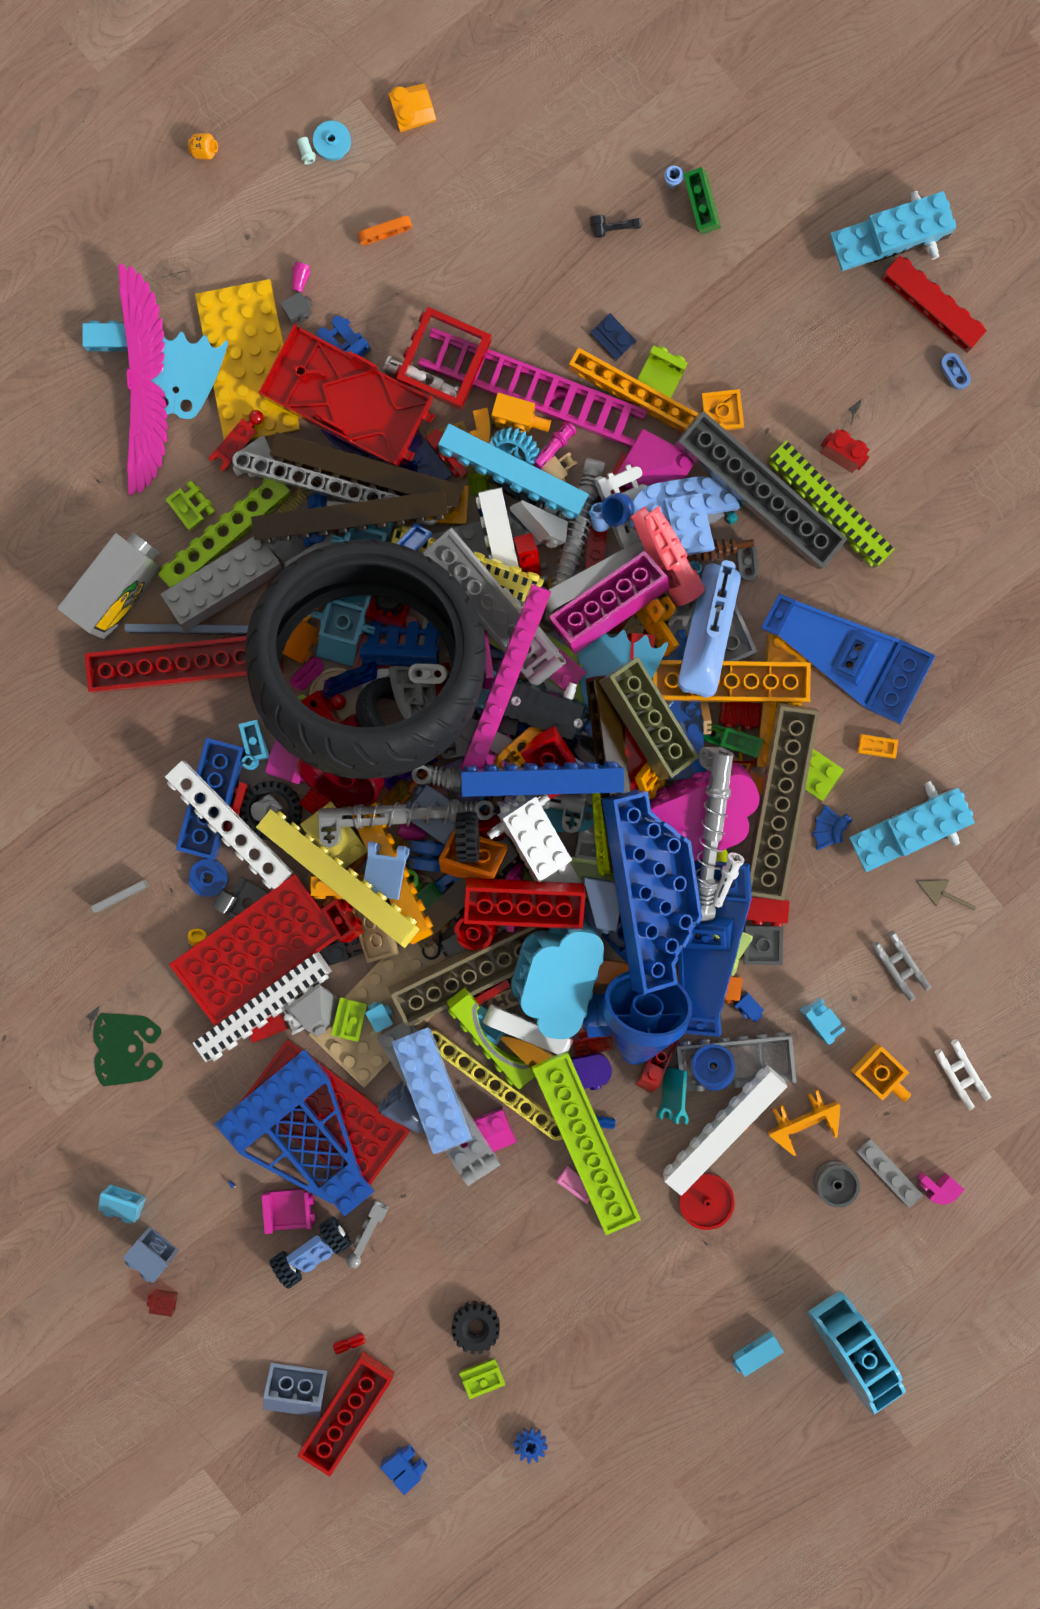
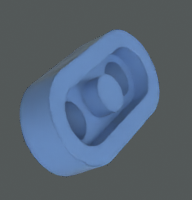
M946 354L940 361L941 370L954 389H965L971 381L969 372L957 354ZM948 361L952 363V367L947 366ZM961 378L962 383H958L956 379Z

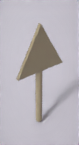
M917 881L936 906H938L943 895L970 909L976 910L975 906L944 892L949 881Z

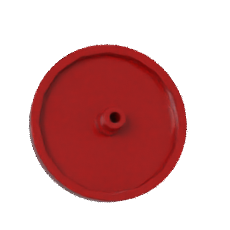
M703 1173L682 1196L679 1194V1207L683 1217L690 1225L698 1229L713 1230L719 1228L730 1219L734 1211L735 1198L731 1187L722 1177L712 1173Z

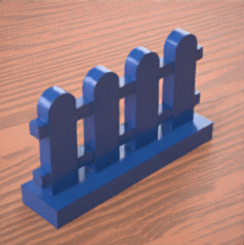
M335 316L332 320L334 328L331 331H328L326 328L318 329L317 336L345 352L351 351L363 357L371 350L366 339L359 332L355 334L349 327L351 322L348 318L344 320L341 316ZM337 333L346 341L341 346L334 339Z
M372 620L370 626L376 627L375 630H372L374 635L368 633L367 643H363L359 651L361 662L366 665L411 667L414 664H439L437 653H439L440 648L436 645L437 638L441 635L431 623L427 624L426 629H420L417 621H411L407 628H401L393 625L382 627L381 622ZM381 634H387L386 644L380 643ZM400 635H406L405 645L398 644ZM419 635L425 636L424 645H417Z

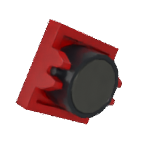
M372 596L366 613V619L403 628L410 607L393 599Z

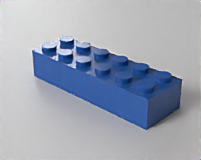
M206 738L197 774L230 806L233 802V792L238 784L241 773L242 759L246 754L245 748ZM199 793L197 795V802L202 804L205 801V795ZM190 803L187 806L176 850L216 860L223 836L218 831L216 833L213 832L207 825L209 822L204 817L201 819L194 812L196 808ZM212 807L210 810L213 818L219 815L217 807Z

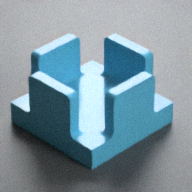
M818 997L808 1006H803L799 1011L819 1037L830 1045L837 1036L845 1031V1028L840 1025L841 1022L830 1008L827 1009L823 1005L824 1001Z

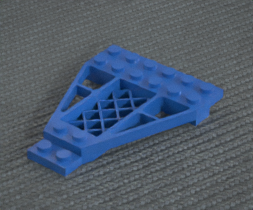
M306 1049L301 1051L215 1123V1126L240 1155L331 1204L333 1203L344 1217L375 1191L362 1176L330 1076L319 1063H316ZM326 1084L335 1110L321 1120L306 1103L305 1099L320 1086ZM294 1110L305 1111L304 1121H293ZM291 1111V1120H282ZM335 1114L337 1115L348 1152L324 1124ZM307 1115L313 1122H307ZM279 1123L290 1124L289 1134L279 1133ZM275 1124H276V1131L272 1128V1126H274ZM293 1124L304 1125L303 1135L292 1134ZM307 1125L317 1126L316 1136L306 1135ZM320 1130L326 1137H319ZM264 1133H267L282 1150V1154L270 1164L246 1151V1148ZM281 1137H289L288 1146ZM292 1138L302 1139V1149L291 1148ZM305 1139L316 1140L315 1150L304 1149ZM319 1140L330 1141L329 1151L318 1150ZM332 1145L337 1149L338 1152L332 1151ZM293 1152H301V1161ZM304 1153H315L314 1163H304ZM327 1154L328 1165L317 1164V1155ZM331 1155L342 1156L341 1166L330 1165ZM283 1157H287L308 1181L309 1185L274 1165ZM305 1166H307V1167H314V1168H313V1176H312L311 1173L306 1169ZM316 1167L327 1168L326 1178L316 1177ZM330 1169H340L329 1178ZM317 1181H322L324 1183L320 1185Z

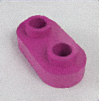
M318 657L311 658L308 663L306 662L292 676L290 684L296 690L306 689L323 672L324 663Z

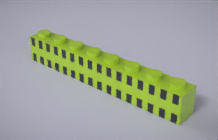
M787 440L769 457L767 461L770 468L775 472L778 471L783 476L782 479L786 484L792 485L801 498H805L810 503V506L847 537L850 548L855 553H860L864 557L863 561L868 566L876 568L895 550Z

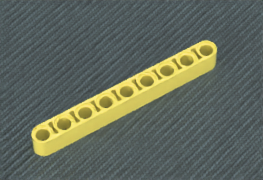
M431 1029L432 1033L437 1034L439 1037V1041L436 1043L444 1059L551 1139L561 1140L563 1138L561 1133H552V1128L557 1126L550 1112L515 1086H511L507 1080L438 1029ZM451 1045L455 1051L452 1054H446L444 1047ZM467 1057L470 1063L463 1066L460 1064L459 1059ZM482 1068L485 1071V1075L477 1077L474 1073L475 1070ZM498 1080L501 1085L499 1088L494 1089L490 1086V1082ZM512 1091L516 1094V1097L513 1100H508L505 1094ZM529 1103L531 1109L527 1112L523 1111L521 1105ZM540 1114L547 1117L543 1123H539L536 1120V1117Z

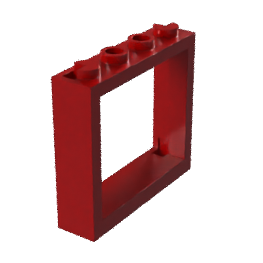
M427 307L426 312L423 311L420 315L418 330L415 329L412 333L411 346L405 349L403 354L405 360L402 365L399 364L396 370L397 381L462 410L492 342V335ZM431 317L481 339L456 397L406 376Z

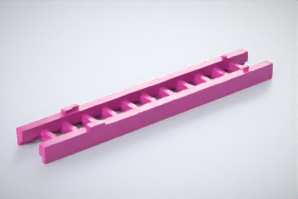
M432 327L429 337L444 344L440 347L436 363L421 357L418 362L419 367L462 384L466 374L461 373L460 370L466 354L475 355L479 345ZM449 346L462 350L454 370L442 365ZM488 349L472 385L473 388L496 397L498 393L535 403V412L561 422H570L574 427L632 448L636 441L622 435L629 415L644 420L647 413L646 409ZM485 360L497 364L490 384L478 379ZM502 367L515 371L508 390L495 386ZM521 373L533 378L526 397L513 393ZM538 380L551 385L544 404L531 400ZM556 387L568 391L561 411L549 407ZM575 394L586 398L579 418L568 414ZM593 401L604 405L597 424L586 421ZM611 408L622 412L615 431L604 428Z

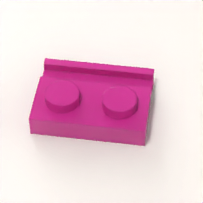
M557 646L558 652L563 655L566 664L549 678L566 691L569 682L577 684L587 672Z

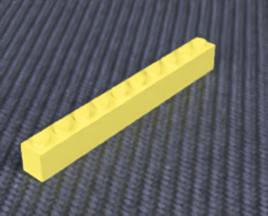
M270 809L256 828L405 948L420 930L415 925L417 921L409 915L404 917L401 914V908L394 903L390 905L386 902L388 898L380 891L377 893L371 890L373 886L365 879L362 882L357 879L358 874L350 867L346 870L342 867L344 862L336 856L331 858L328 855L330 851L324 846H316L314 844L316 840L308 833L304 836L300 833L301 828L294 822L289 824L285 821L288 817L278 810L275 813Z

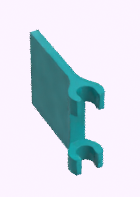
M667 1066L663 1078L662 1103L656 1113L657 1118L663 1119V1114L666 1112V1118L672 1119L673 1123L679 1124V1118L682 1117L681 1123L688 1124L689 1118L685 1111L687 1071Z

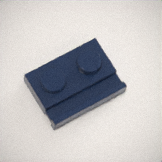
M611 313L590 332V335L615 361L636 343L634 337Z

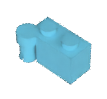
M260 720L239 724L247 754L242 759V765L248 770L256 769L259 765V760L270 757Z

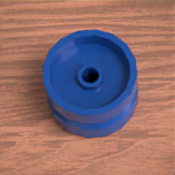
M410 840V851L419 853L420 856H409L406 867L441 872L438 856H441L446 845L430 840Z
M709 1044L703 1046L695 1053L692 1060V1070L695 1080L701 1087L711 1091L722 1090L730 1085L735 1077V1063L728 1049L721 1045ZM714 1065L717 1068L712 1070L710 1066Z

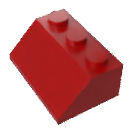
M555 726L537 734L520 752L526 763H536L538 767H543L544 763H556L558 766H564L565 762H576L578 764ZM547 794V796L549 797V799H552V798H554V797L560 795V794Z

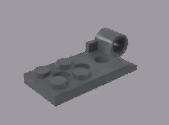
M241 877L232 893L221 890L212 907L234 918L246 909L243 904L245 898H251L255 903L266 895L268 891Z

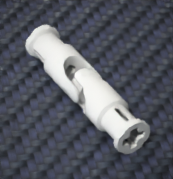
M389 355L384 364L383 372H390L395 375L399 364L402 365L403 363L394 360ZM410 365L406 376L424 384L426 383V378H429L433 383L428 386L453 397H456L459 392V386L449 385L445 383V380L425 371H420Z

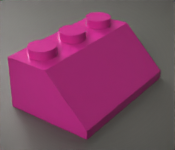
M503 1106L473 1118L493 1152L517 1143ZM465 1142L461 1145L462 1147L466 1148L468 1146V1143Z

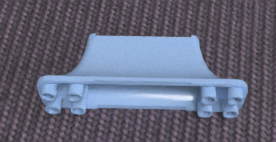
M725 560L721 565L707 564L703 569L701 581L705 591L696 599L678 678V686L685 693L689 692L707 698L713 696L717 690L741 575L735 570L736 565L732 561ZM722 583H723V584H724V587H723L722 593H721V595H720V597H719V596H717V594H718V592L720 593V590H721V587H722ZM715 605L722 606V608L720 610L716 625L717 631L710 630V628L713 627L715 614L717 610L714 607Z

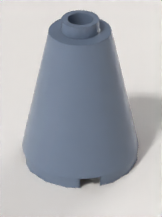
M404 1083L397 1084L388 1092V1099L386 1101L382 1100L378 1107V1112L417 1134L425 1133L409 1090Z

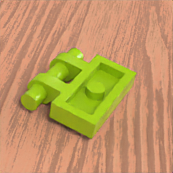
M189 481L186 484L189 489L187 493H184L179 488L165 499L189 531L205 520L200 513L206 511L209 516L215 513L210 500L203 496L201 488L198 485L196 486L193 481ZM193 497L200 503L197 507L190 500Z

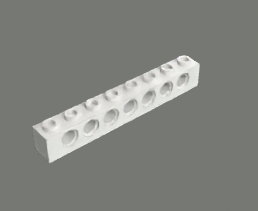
M181 761L165 776L168 780V786L174 791L177 789L182 794L180 798L189 805L191 803L196 808L194 812L201 819L204 817L209 822L207 825L213 832L216 833L218 831L223 836L221 840L228 847L232 846L236 850L234 853L242 861L245 859L250 864L248 867L254 874L257 875L259 873L264 878L262 882L269 889L271 887L277 889L293 873L186 761ZM186 779H189L192 783L191 788L188 790L183 787V782ZM199 793L205 795V801L202 804L197 802V795ZM212 807H217L219 810V815L216 818H213L210 814ZM226 821H230L233 825L232 830L229 832L224 829ZM241 834L246 837V843L243 846L237 842V838ZM254 848L260 852L257 860L251 857V851ZM268 862L274 867L273 872L270 874L264 870V866Z

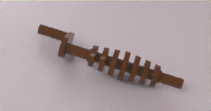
M730 538V543L727 539H722L721 544L720 539H715V549L713 551L687 555L686 558L689 562H692V557L695 562H700V556L702 561H708V557L710 561H714L715 553L717 559H721L723 553L725 557L730 556V551L734 555L737 554L738 549L754 547V540L737 542L735 538Z

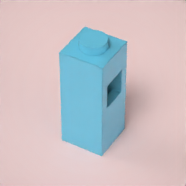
M769 1331L732 1355L734 1358L732 1364L738 1373L742 1372L744 1377L784 1353L772 1331Z

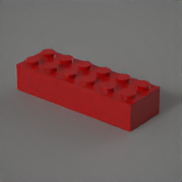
M466 878L464 924L583 929L585 886L584 883Z
M362 1351L301 1445L297 1456L330 1477L393 1380L394 1371Z

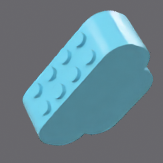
M583 919V929L550 928L549 931L533 932L526 937L520 950L511 982V989L523 1011L528 1016L533 1017L540 1032L548 1038L567 1039L574 1036L580 1030L584 1017L588 1013L587 1006L593 996L594 983L598 980V969L603 963L604 945L585 919Z
M837 1291L807 1312L810 1321L860 1401L870 1413L875 1415L906 1393L901 1382L903 1381L902 1376L870 1324L857 1312L854 1305L843 1292Z

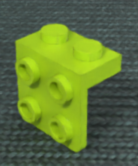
M653 345L637 380L671 398L688 362L680 355L674 356L668 353V350L662 346L656 347Z

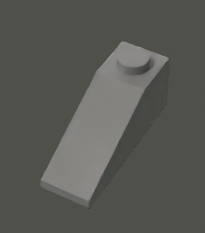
M523 500L510 506L511 512L539 542L546 544L549 548H556L566 542L568 521Z

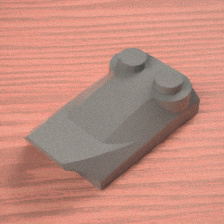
M736 603L723 661H742L757 654L756 647ZM715 605L714 607L717 610L715 614L713 627L710 628V630L717 631L716 625L720 610L722 608V606Z

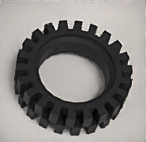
M265 781L251 787V790L246 792L242 802L243 806L240 809L242 811L241 819L261 839L271 840L256 828L259 822L253 818L251 806L266 793L281 795L286 800L289 808L286 821L289 824L294 822L296 825H299V820L302 816V806L299 804L301 801L297 797V793L290 786L282 782Z

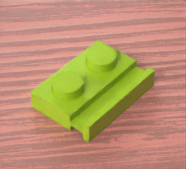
M340 997L331 1036L359 1042L368 1003Z
M495 1357L459 1371L469 1400L505 1386L504 1378Z

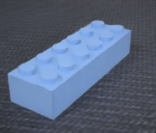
M427 1027L393 1041V1048L433 1154L441 1153L473 1140L432 1030Z

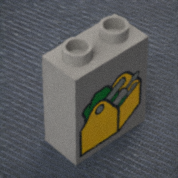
M132 532L127 540L115 533L57 609L88 633L108 640L161 571V566L154 561L160 552L134 532Z

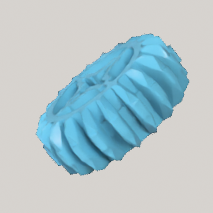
M512 427L508 428V430L503 428L501 431H497L490 439L489 444L532 466V463H535L534 460L539 455V448L536 447L537 441H531L532 435L527 436L526 431L520 432L519 427L516 430H513Z

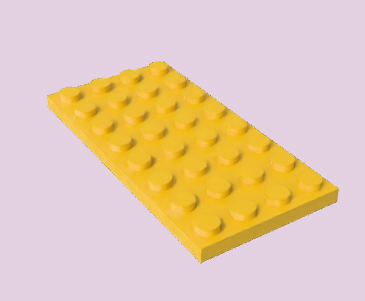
M271 280L257 281L195 294L203 336H207L213 348H218L225 341H228L225 356L213 385L223 438L225 439L242 418L248 422L249 414L252 410L261 411L264 420L260 425L254 426L258 432L250 441L256 440L263 435L265 438L275 436L276 432L287 434L301 431L299 419L296 415L263 399L258 393L284 345Z

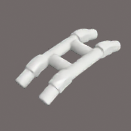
M954 1039L951 1041L957 1057L960 1059L959 1061L950 1065L941 1049L935 1050L934 1053L959 1098L968 1111H970L975 1106L964 1088L974 1084L985 1101L989 1100L991 1095L971 1065L958 1039ZM964 1067L969 1077L959 1082L954 1072Z

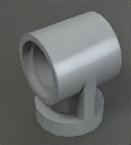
M267 795L251 806V814L255 820L261 821L270 809L275 813L278 810L283 813L284 808L271 795Z

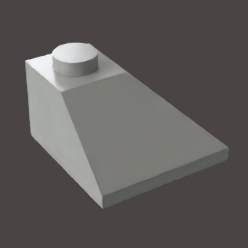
M317 984L288 1007L302 1026L317 1037L332 1026L340 998L320 984Z

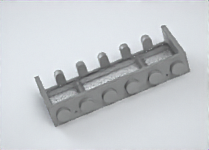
M776 1032L775 1036L769 1037L767 1034H756V1038H748V1035L737 1036V1040L721 1037L716 1042H710V1039H700L699 1043L691 1044V1041H680V1045H676L678 1069L687 1071L686 1091H704L705 1089L695 1080L692 1060L700 1048L709 1044L721 1045L728 1049L733 1056L736 1068L735 1077L727 1087L741 1088L746 1083L751 1082L755 1078L756 1073L767 1065L780 1075L785 1082L797 1083L792 1036L787 1035L786 1032ZM714 1065L710 1066L712 1070L717 1068Z

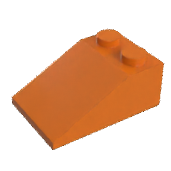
M454 828L439 858L441 872L458 878L494 879L508 850V845L480 837L479 862L458 863Z

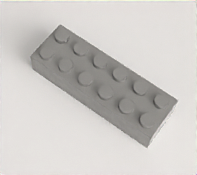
M254 537L160 595L184 632L277 576L282 571V567L267 543L261 544L260 540H254Z

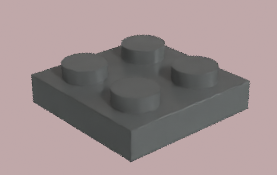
M744 926V932L753 938L744 951L743 964L783 965V926Z

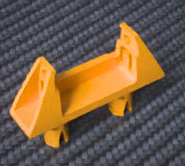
M814 1090L816 1100L810 1092L807 1094L813 1110L795 1119H788L783 1105H779L781 1115H779L775 1108L772 1109L779 1125L766 1132L793 1156H796V1153L791 1143L792 1140L789 1139L788 1135L813 1126L826 1119L827 1126H829L833 1137H838L840 1104L834 1101L824 1105L819 1090Z

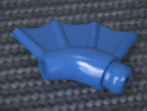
M823 805L822 813L815 817L817 826L812 833L817 840L816 850L843 842V832L849 827L848 824L852 822V819L847 814H844L841 818L827 805Z

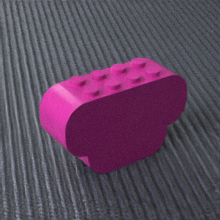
M732 762L729 783L731 797L727 799L725 815L728 817H725L723 827L725 835H722V840L718 843V849L720 850L737 845L746 838L749 832L747 817L754 813L760 800L756 785L746 768ZM709 770L703 773L697 772L686 780H678L674 785L667 788H659L654 799L650 800L651 811L659 819L668 823L679 834L691 841L694 861L698 860L697 855L704 850V846L700 843L699 838L703 835L704 829L701 822L706 814L704 802L708 799V795L705 792L710 784L711 771ZM702 837L701 842L704 844L705 839ZM703 853L699 855V860L703 858Z

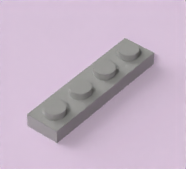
M870 1138L856 1150L909 1208L923 1196Z

